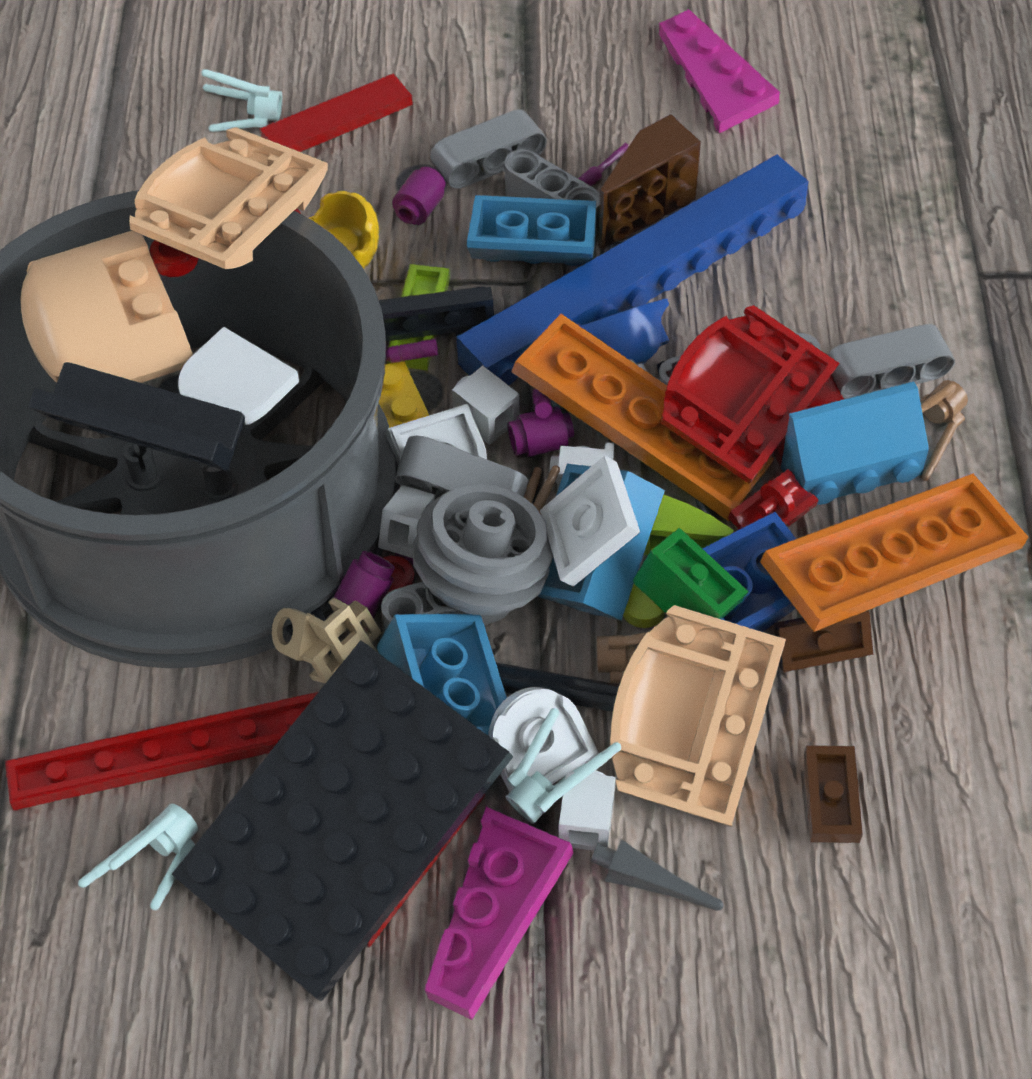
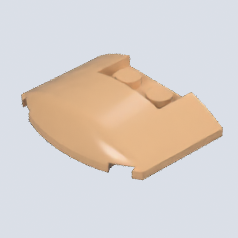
M237 127L227 129L226 136L229 141L211 144L204 137L172 155L148 177L135 197L136 212L135 217L130 215V230L224 269L243 266L253 261L252 251L296 208L302 211L305 210L328 171V163Z
M129 231L29 262L21 291L23 324L35 356L56 383L63 364L66 362L143 383L182 370L185 363L193 355L178 313L172 306L142 234Z
M674 605L665 613L668 617L662 620L650 632H647L640 641L624 671L618 688L610 735V745L615 742L621 745V750L612 756L618 780L615 779L617 790L732 826L786 639Z

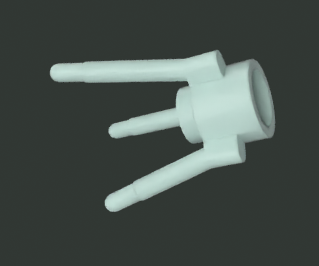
M207 69L201 71L204 77L245 90L241 91L210 84L203 85V90L206 92L247 100V113L254 115L253 119L211 124L209 131H226L235 127L239 129L262 128L267 126L269 121L276 122L280 120L282 111L281 91L270 90V87L255 85Z
M552 708L540 726L518 768L506 779L513 787L506 795L507 801L522 817L534 824L556 800L621 750L620 743H613L589 762L572 771L574 773L567 779L563 777L555 785L538 771L531 777L528 776L527 773L559 715L558 709Z
M169 804L143 831L78 881L79 887L85 888L108 870H116L150 844L154 850L163 856H168L171 852L176 853L150 904L152 910H158L176 879L172 875L173 871L195 845L191 838L198 831L197 823L183 808L176 804Z

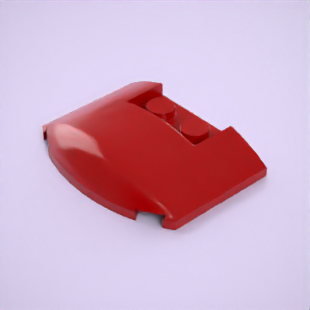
M755 305L744 309L743 313L745 316L730 320L727 315L707 327L692 341L678 360L670 376L664 394V410L661 414V423L748 484L759 474L786 437L790 413L807 409L840 364Z

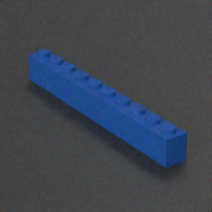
M776 154L457 336L458 365L469 376L484 366L508 386L511 385L518 378V376L511 372L515 361L560 314H563L577 325L582 326L646 304L659 294L674 289L680 282L693 274L705 271L712 263L722 257L734 254L758 236L766 235L780 223L789 218L797 217L805 208L809 181Z

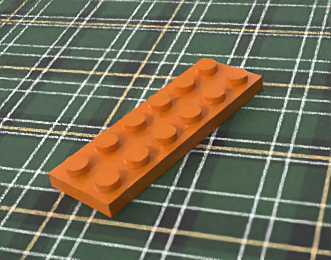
M560 314L515 361L511 371L728 521L730 511L744 502L775 459L771 456L750 484L739 478L661 423L666 384L563 314Z
M973 473L765 550L760 563L815 632L1022 549L1029 537Z

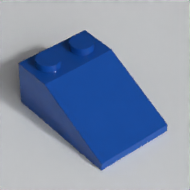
M776 512L702 548L749 591L742 602L721 620L763 632L796 609L760 563L765 550L796 539Z

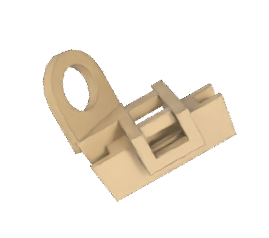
M336 598L331 599L329 604L334 612L325 621L297 609H281L275 616L272 625V639L275 648L280 653L297 661L311 663L315 669L309 674L311 679L326 683L360 640L376 651L372 642L382 632L368 609L356 600L347 605ZM289 618L293 625V635L287 644L283 638V626ZM348 629L350 634L340 642L338 637Z

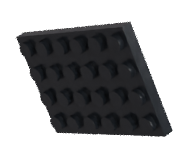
M360 640L177 866L172 875L311 995L323 1001L511 761L513 755Z

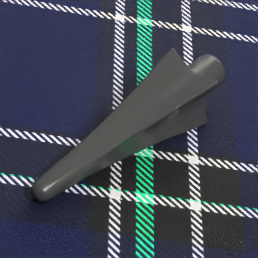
M622 839L617 850L599 843L596 846L590 862L609 869L605 882L668 895L715 911H721L723 908V902L720 899L674 875Z

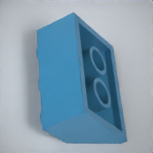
M475 195L467 238V249L472 259H485L490 262L508 260L525 261L530 264L541 262L565 263L570 266L585 264L594 257L596 201Z
M915 382L790 413L781 462L782 471L784 472L789 469L794 474L798 483L807 492L814 494L819 499L817 503L819 505L827 504L835 498L853 493H868L876 487L895 482H909L917 476H921L929 446L918 387Z
M567 463L556 496L591 466ZM620 470L640 533L574 586L560 581L553 558L549 567L548 578L538 597L589 614L622 620L634 584L633 579L643 559L665 490L627 470Z
M395 614L377 645L378 653L485 734L489 735L492 718L498 707L507 697L481 615Z

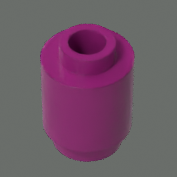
M422 167L419 170L413 171L392 199V206L398 218L405 223L413 225L425 223L444 196L446 183L443 176L437 170L430 167Z
M559 406L552 407V413L547 418H539L535 411L517 415L516 420L507 423L510 444L516 456L525 454L526 457L560 450L561 446H568L569 438L574 437L571 417L568 412L562 413Z
M362 551L359 559L352 560L333 598L347 605L356 600L368 609L374 619L383 598L387 595L394 581L391 575L395 567L389 561L374 553Z

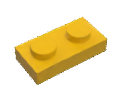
M405 362L385 364L382 392L378 403L386 416L389 428L429 416Z

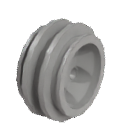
M471 484L457 487L429 503L418 521L417 535L413 542V566L425 586L447 606L473 615L494 616L526 605L541 593L549 575V567L554 558L546 532L545 520L537 508L520 494L495 485Z

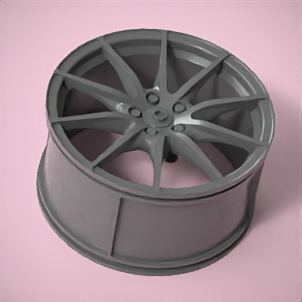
M139 190L97 199L57 214L29 229L0 250V574L12 595L40 625L63 641L88 653L116 662L157 668H193L228 663L275 648L272 639V625L275 616L283 608L297 609L307 614L319 607L325 618H327L334 612L329 601L333 599L352 560L359 559L362 551H368L381 556L384 550L378 548L382 510L400 489V485L394 480L398 464L385 434L389 425L378 403L382 392L386 360V334L382 309L371 281L352 253L335 236L316 222L293 211L252 251L253 261L243 266L224 269L199 258L196 267L186 275L166 277L159 274L172 306L178 313L190 348H201L217 332L225 327L268 354L292 362L305 369L299 378V382L270 411L253 423L245 425L244 422L228 471L113 437L94 439L51 430L42 424L47 417L28 407L34 388L53 393L57 383L41 366L32 350L24 328L21 313V291L27 274L26 270L31 261L132 231L130 230L129 223L130 215L135 217V197ZM142 235L148 245V249H150L154 239ZM324 381L333 387L346 402L339 417L314 446L262 440ZM28 442L111 471L84 489L58 502L37 495L14 481L18 462ZM122 509L120 514H111ZM289 618L285 621L283 626V638L285 642H288L292 638V636L286 631V627L292 624Z

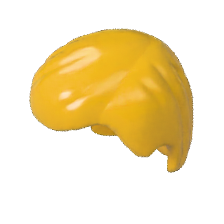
M337 191L336 193L324 195L320 199L318 211L309 219L335 236L352 253L364 269L376 253L379 241V224L372 205L362 195L355 192Z

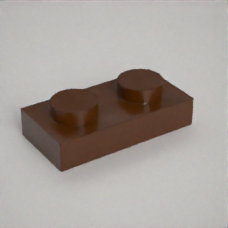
M869 610L815 632L803 617L774 623L775 636L786 639L778 665L783 672L874 655Z
M806 745L804 764L810 843H860L863 832L855 746Z

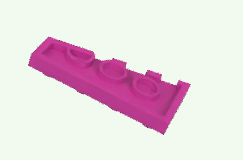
M688 9L659 24V36L676 64L683 67L685 79L690 87H695L700 95V103L705 112L711 113L714 118L713 125L718 133L779 104L780 91L691 10Z
M485 807L481 819L482 829L478 841L473 843L468 858L469 868L463 886L458 888L453 903L454 913L449 928L443 932L424 989L429 1000L471 1020L476 1015L573 855L570 842L488 807Z

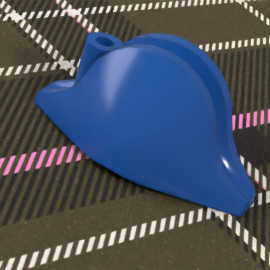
M668 298L647 303L580 327L627 359L633 360L636 364L644 365L657 352L659 347L670 341L661 322L662 315L669 306Z

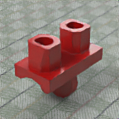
M787 469L774 480L768 481L759 491L731 510L728 519L737 527L736 531L776 512L784 524L789 527L816 507L819 499L814 494L807 492L798 483L794 474Z

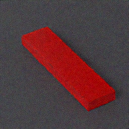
M393 73L260 128V134L262 138L302 152L412 106V95Z

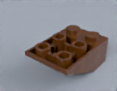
M670 114L641 129L601 187L598 247L601 250L616 242L625 240L630 234L647 225L656 223L660 218L678 208L689 205L696 199L701 141L673 115Z

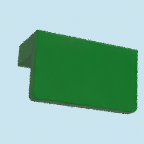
M678 528L650 551L633 579L634 584L665 613L675 605L718 619L725 617L742 602L749 592L681 528Z

